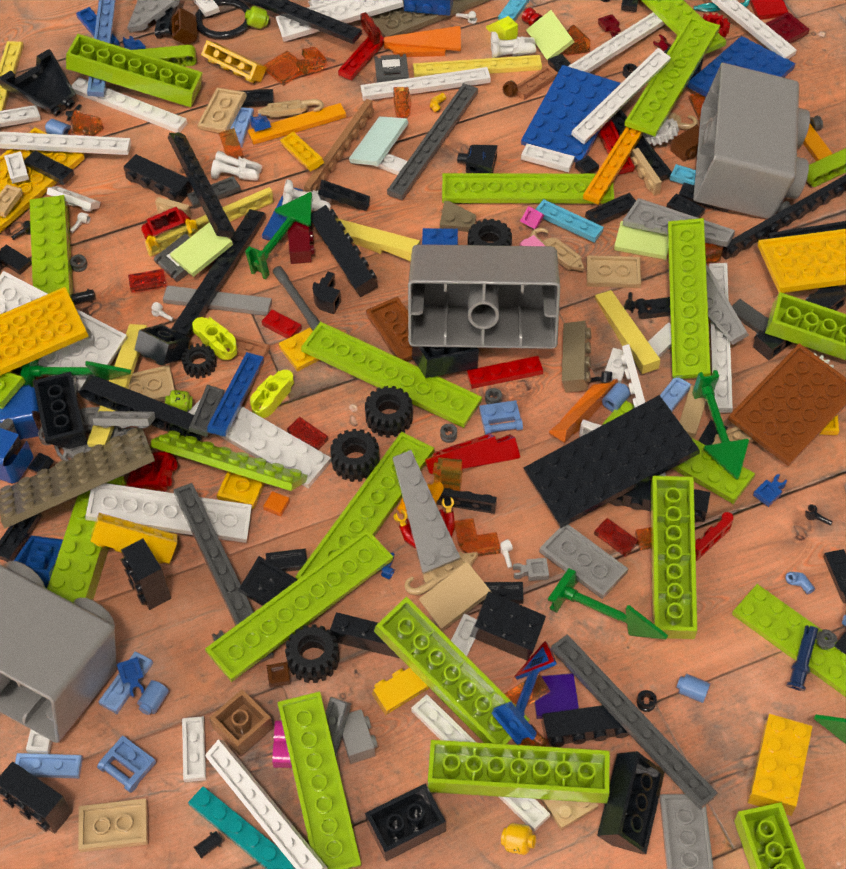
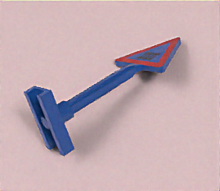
M546 641L541 644L514 676L517 680L528 676L516 707L512 702H508L495 707L492 715L517 745L521 744L524 738L535 739L537 732L524 718V711L539 672L557 664Z

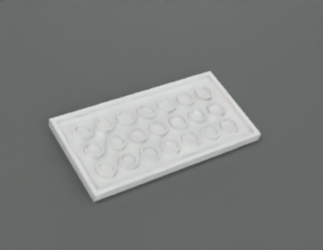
M5 271L0 275V314L47 295V293ZM76 309L89 337L39 358L38 365L43 367H86V361L110 365L128 337L126 334ZM89 375L72 376L78 393Z

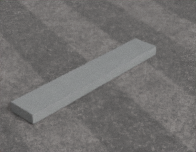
M167 286L163 296V303L186 306L197 289ZM218 292L208 309L266 316L270 311L272 299Z

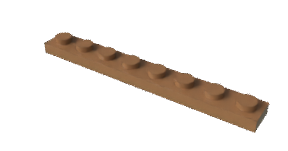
M366 99L324 157V164L314 171L304 185L305 192L317 191L321 179L327 181L329 174L335 170L336 164L342 160L346 150H349L351 143L358 137L360 130L365 127L367 120L373 116L372 100Z

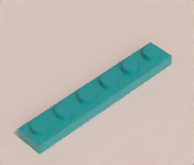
M204 786L188 802L192 809L265 869H296L274 843Z

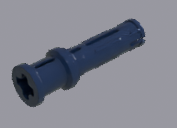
M805 625L796 663L791 665L792 674L790 681L786 684L791 689L805 691L806 689L804 685L807 674H810L811 671L808 666L818 628Z

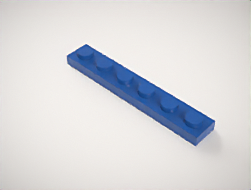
M246 352L207 426V432L226 437L264 363L263 356Z

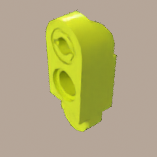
M199 317L193 321V332L206 347L210 346L214 350L218 358L229 360L237 355L236 339L226 328L210 317L209 319Z
M278 371L274 376L270 375L250 397L253 413L266 418L277 409L291 392V387L294 384L291 371Z

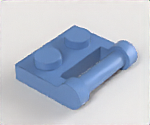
M516 400L479 406L485 435L491 432L512 429L517 431L523 430V423Z
M122 736L99 761L97 768L102 772L106 771L123 784L128 792L132 793L137 788L138 783L156 764V761L126 737ZM115 759L134 773V775L128 778L111 765V762Z

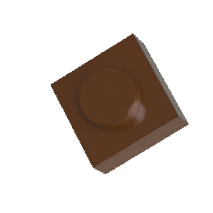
M287 662L266 665L270 688L291 684Z

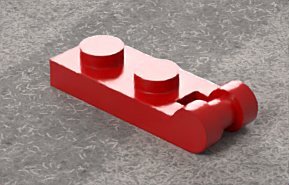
M724 512L721 521L715 527H709L702 539L698 538L695 540L696 561L730 531L734 519L732 513Z

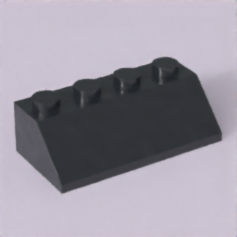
M71 372L34 380L33 383L45 442L67 449L87 445L88 440Z
M638 751L617 754L609 785L608 802L604 806L597 836L611 846L639 854H646L665 772Z

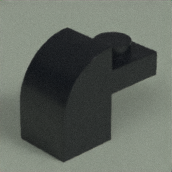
M328 271L325 277L321 278L320 284L314 282L312 289L316 307L324 312L335 314L341 303V292L334 288L336 285L335 274Z

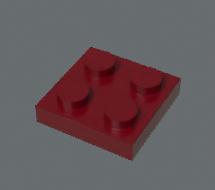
M789 12L765 23L789 44L809 34V28Z

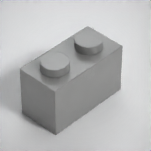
M362 709L348 714L342 734V740L350 764L375 757V748H378L375 736H370L368 730L371 728L368 716L364 717Z

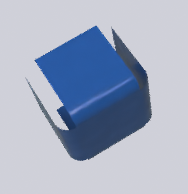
M30 385L22 386L3 409L0 408V424L7 418L13 420L20 440L38 436L39 430L32 415V411L39 412L34 387Z
M0 428V480L13 484L21 479L34 457L26 441L18 455L13 454L3 464L4 457L19 434Z

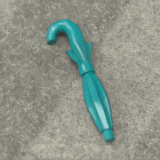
M745 0L741 4L744 7L749 6L750 0ZM713 2L694 6L693 8L703 12L721 10Z

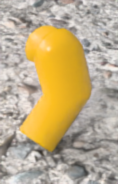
M442 92L430 100L429 107L432 108L433 112L441 109L439 103L446 100V95Z

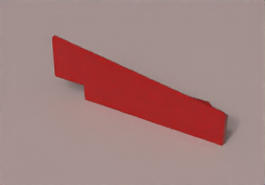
M489 433L436 451L432 457L426 458L425 462L428 472L436 474L520 458L516 438L511 434L496 439L493 434Z

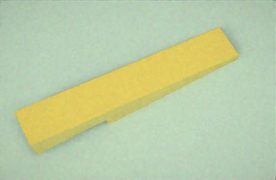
M336 219L337 222H342L346 229L343 232L345 234L349 233L354 241L352 243L379 254L385 251L411 261L413 246L420 245V240Z
M612 290L595 295V300L621 345H630L633 360L640 372L644 374L659 369L660 358Z

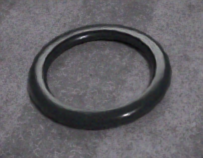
M214 0L218 6H235L243 10L244 13H246L247 9L250 10V7L240 0ZM200 9L195 14L198 31L213 39L234 38L243 34L250 27L247 24V19H245L243 24L233 30L224 32L213 31L203 25L202 17L204 14Z

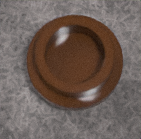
M512 80L507 81L503 85V93L508 97L516 96L518 92L517 84Z

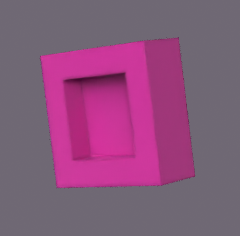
M528 206L520 222L536 229L542 221L544 214Z

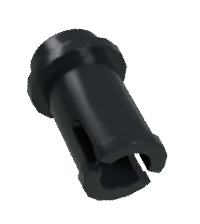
M88 288L87 291L73 293L72 300L74 305L96 300L94 290Z
M217 831L214 833L210 832V836L193 847L201 859L216 847L220 848V844L224 842Z

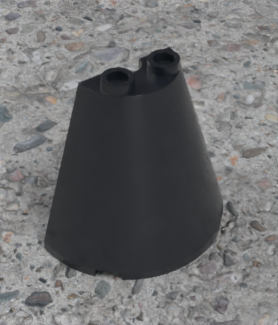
M50 49L37 55L36 67L15 78V74L9 71L0 76V86L3 89L50 112L56 117L66 109H71L75 104L76 94Z

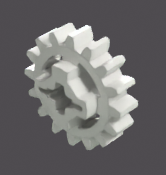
M667 117L656 137L643 133V137L649 144L653 143V146L656 144L662 145V142L668 143V140H672L673 136L678 135L679 127L677 121Z

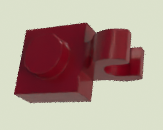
M613 14L598 18L600 27L605 32L610 31L612 38L618 35V32H621L619 28L620 23Z
M659 34L660 42L653 41V44L664 52V50H667L672 45L667 42L666 37Z

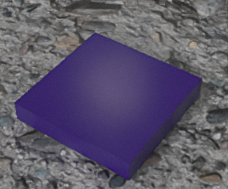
M574 674L537 676L533 688L536 719H542V714L579 709Z

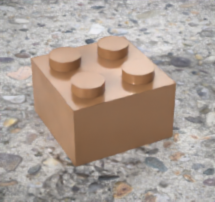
M243 689L209 717L212 728L240 757L273 729L271 717Z

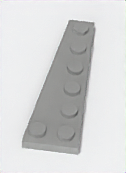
M638 198L623 219V225L632 229L637 228L668 235V221L699 218ZM704 220L705 243L727 247L735 235V230Z
M706 263L708 318L734 345L749 336Z
M410 450L393 457L422 573L426 574L459 560L460 555L412 451Z

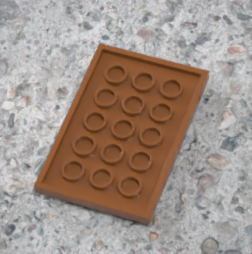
M799 343L733 410L727 420L789 467L846 406V377Z

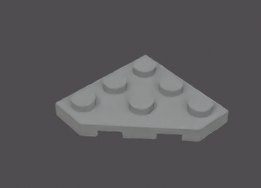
M138 0L127 29L130 33L145 30L148 27V23L153 19L157 21L166 14L165 11L171 6L175 8L179 5L180 0Z

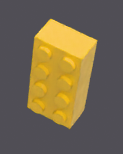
M773 714L768 715L764 725L747 803L761 807L782 802L786 815L792 816L797 807L813 726Z

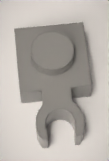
M547 558L526 559V565L520 563L513 564V570L521 571L514 573L515 579H520L524 576H528V581L549 579Z

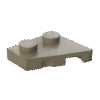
M444 201L440 228L458 229V231L468 232L471 226L476 224L475 214L450 201Z

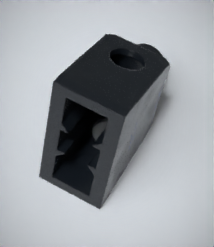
M471 145L468 154L458 153L457 163L466 164V173H493L497 160L498 145Z

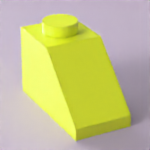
M509 16L486 26L489 32H496L500 40L517 39L518 24Z

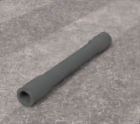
M281 266L275 267L273 274L304 315L311 329L314 330L320 321L298 293Z

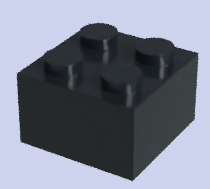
M159 324L139 330L134 350L141 353L143 357L155 360L159 365H166L182 360V353L188 348L190 338Z

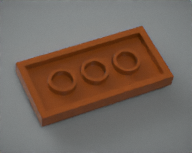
M397 296L367 309V317L392 354L406 362L412 360V346L408 342V310Z

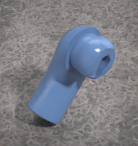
M788 572L785 579L787 583L802 587L807 595L815 590V587L805 574L799 572Z

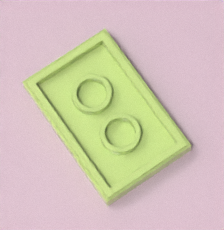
M552 10L526 29L528 34L535 39L536 45L547 60L559 55L574 43V40Z
M621 221L614 250L666 260L669 249L668 235L637 228L632 229L624 226L623 221Z
M208 223L170 253V257L194 277L230 248L233 243L228 237L216 236L211 224Z

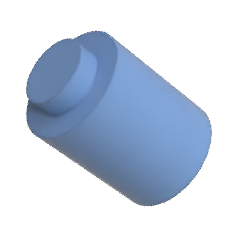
M50 119L45 125L47 134H72V127L58 120Z
M616 383L602 399L605 408L612 412L615 409L618 410L630 397L628 386L623 383Z
M686 673L685 677L680 676L676 688L680 689L679 694L704 703L711 683Z
M151 680L137 702L139 710L146 715H150V713L155 714L169 693V690L163 684Z

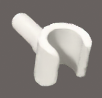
M470 11L469 14L456 13V17L466 18L470 24H475L477 21L474 11Z
M79 213L78 221L69 231L73 233L82 223L89 224L91 220L88 217L89 214Z
M153 303L151 307L153 316L158 317L160 315L171 322L174 320L173 317L162 311L163 306L160 303Z
M507 539L500 543L499 551L504 555L507 567L510 569L512 568V563L508 552L513 550V547Z

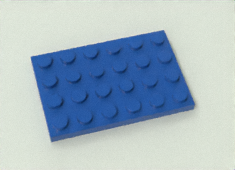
M741 36L688 82L687 87L706 97L721 63L783 78L794 69L796 63Z
M562 65L523 135L521 144L525 146L526 144H531L575 156L574 162L585 158L601 128L585 144L571 135L572 130L621 83Z

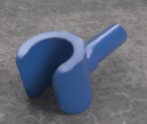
M392 561L382 568L381 576L389 580L395 569L391 568Z

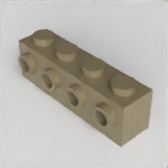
M586 321L563 324L562 383L566 393L588 390V383L591 382V374L588 368H591L589 353H591V343L589 339L592 338L591 328H587Z

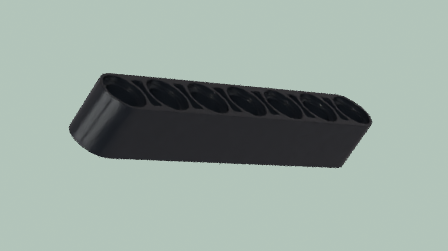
M89 375L79 391L84 399L114 411L154 412L155 420L151 425L168 432L177 431L181 436L196 437L198 441H202L204 437L189 431L194 417L193 414L97 376Z

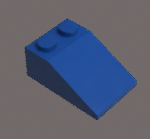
M31 535L14 561L23 563L39 575L47 589L63 539Z

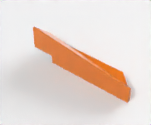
M454 26L384 37V49H390L394 55L400 54V57L403 54H406V57L445 56V50L461 51V27Z
M614 379L610 383L593 384L562 418L560 423L549 431V434L564 443L572 434L576 435L580 430L582 421H588L603 404V397L618 383V379Z

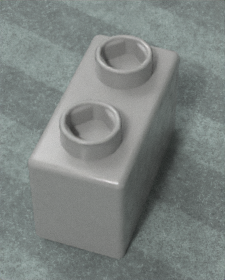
M721 63L701 108L694 201L768 219L776 214L785 197L797 199L800 196L807 180L809 162L805 158L797 157V149L802 146L810 124V112L799 108V83L797 81Z
M418 244L413 246L408 281V342L411 346L556 348L558 344L560 278L558 256L555 247Z
M9 561L4 566L0 565V712L49 740L58 743L117 669L114 619L103 606L91 599L77 598L72 603L45 588L39 575L31 568L17 561Z

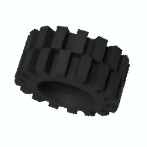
M197 343L196 347L190 345V350L186 348L185 352L182 353L183 368L187 375L190 374V377L193 378L195 375L196 379H199V376L206 378L205 374L210 376L211 371H215L217 366L214 350L210 346L206 347L205 344L200 346ZM198 358L206 359L201 364L192 363L195 359Z

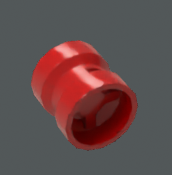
M529 7L523 12L522 21L526 24L529 23V26H531L543 16Z

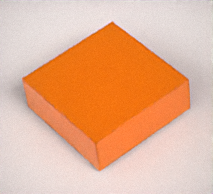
M272 491L263 505V509L282 516L290 503V498Z

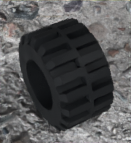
M491 218L490 220H479L468 231V245L512 246L511 229L507 227L506 223H501L500 220L495 221Z
M384 386L382 389L379 387L376 389V392L372 391L370 396H367L365 402V416L368 428H371L374 434L378 432V436L386 435L387 438H390V435L396 437L398 433H405V429L408 430L413 421V405L409 394L401 388L396 389V386H392V388ZM386 409L396 410V412L392 414L382 413V411Z
M352 429V431L345 430L344 434H338L337 438H334L332 441L333 444L330 447L332 467L338 476L342 475L344 480L348 478L350 482H354V480L360 482L363 478L367 479L380 461L379 445L376 438L372 437L369 432L365 433L362 429L360 431H356V429ZM354 452L364 454L359 458L347 457L348 454Z
M312 624V627L305 625L302 630L296 629L295 635L291 633L289 636L290 641L286 642L285 649L291 673L293 675L296 674V678L299 680L304 678L306 683H309L310 680H313V683H318V679L324 681L327 675L331 677L334 674L333 670H337L340 660L335 635L332 636V632L329 629L325 631L324 626L317 628L316 624ZM310 648H318L324 651L320 657L312 660L301 656Z

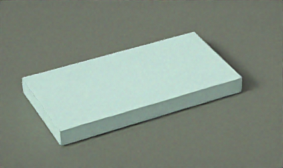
M379 116L349 157L350 163L379 166L409 124L408 119Z

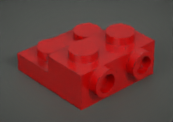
M154 452L152 454L155 461L131 471L125 486L166 492L167 488L172 485L171 476L178 467L177 460L171 453Z

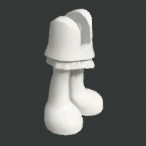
M491 32L492 58L513 54V57L516 55L536 53L535 39L533 37L517 36V39L500 40L496 32Z
M217 151L212 164L211 178L218 179L221 173H229L238 176L239 179L258 181L262 165L246 158L242 159L240 156L236 159L222 151Z
M286 179L282 205L309 192L294 189L293 182ZM313 190L312 211H317L324 205H327L330 210L331 199L324 198L318 195V190Z

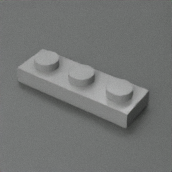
M99 411L93 418V424L103 428L119 426L120 428L138 426V428H146L155 420V413Z

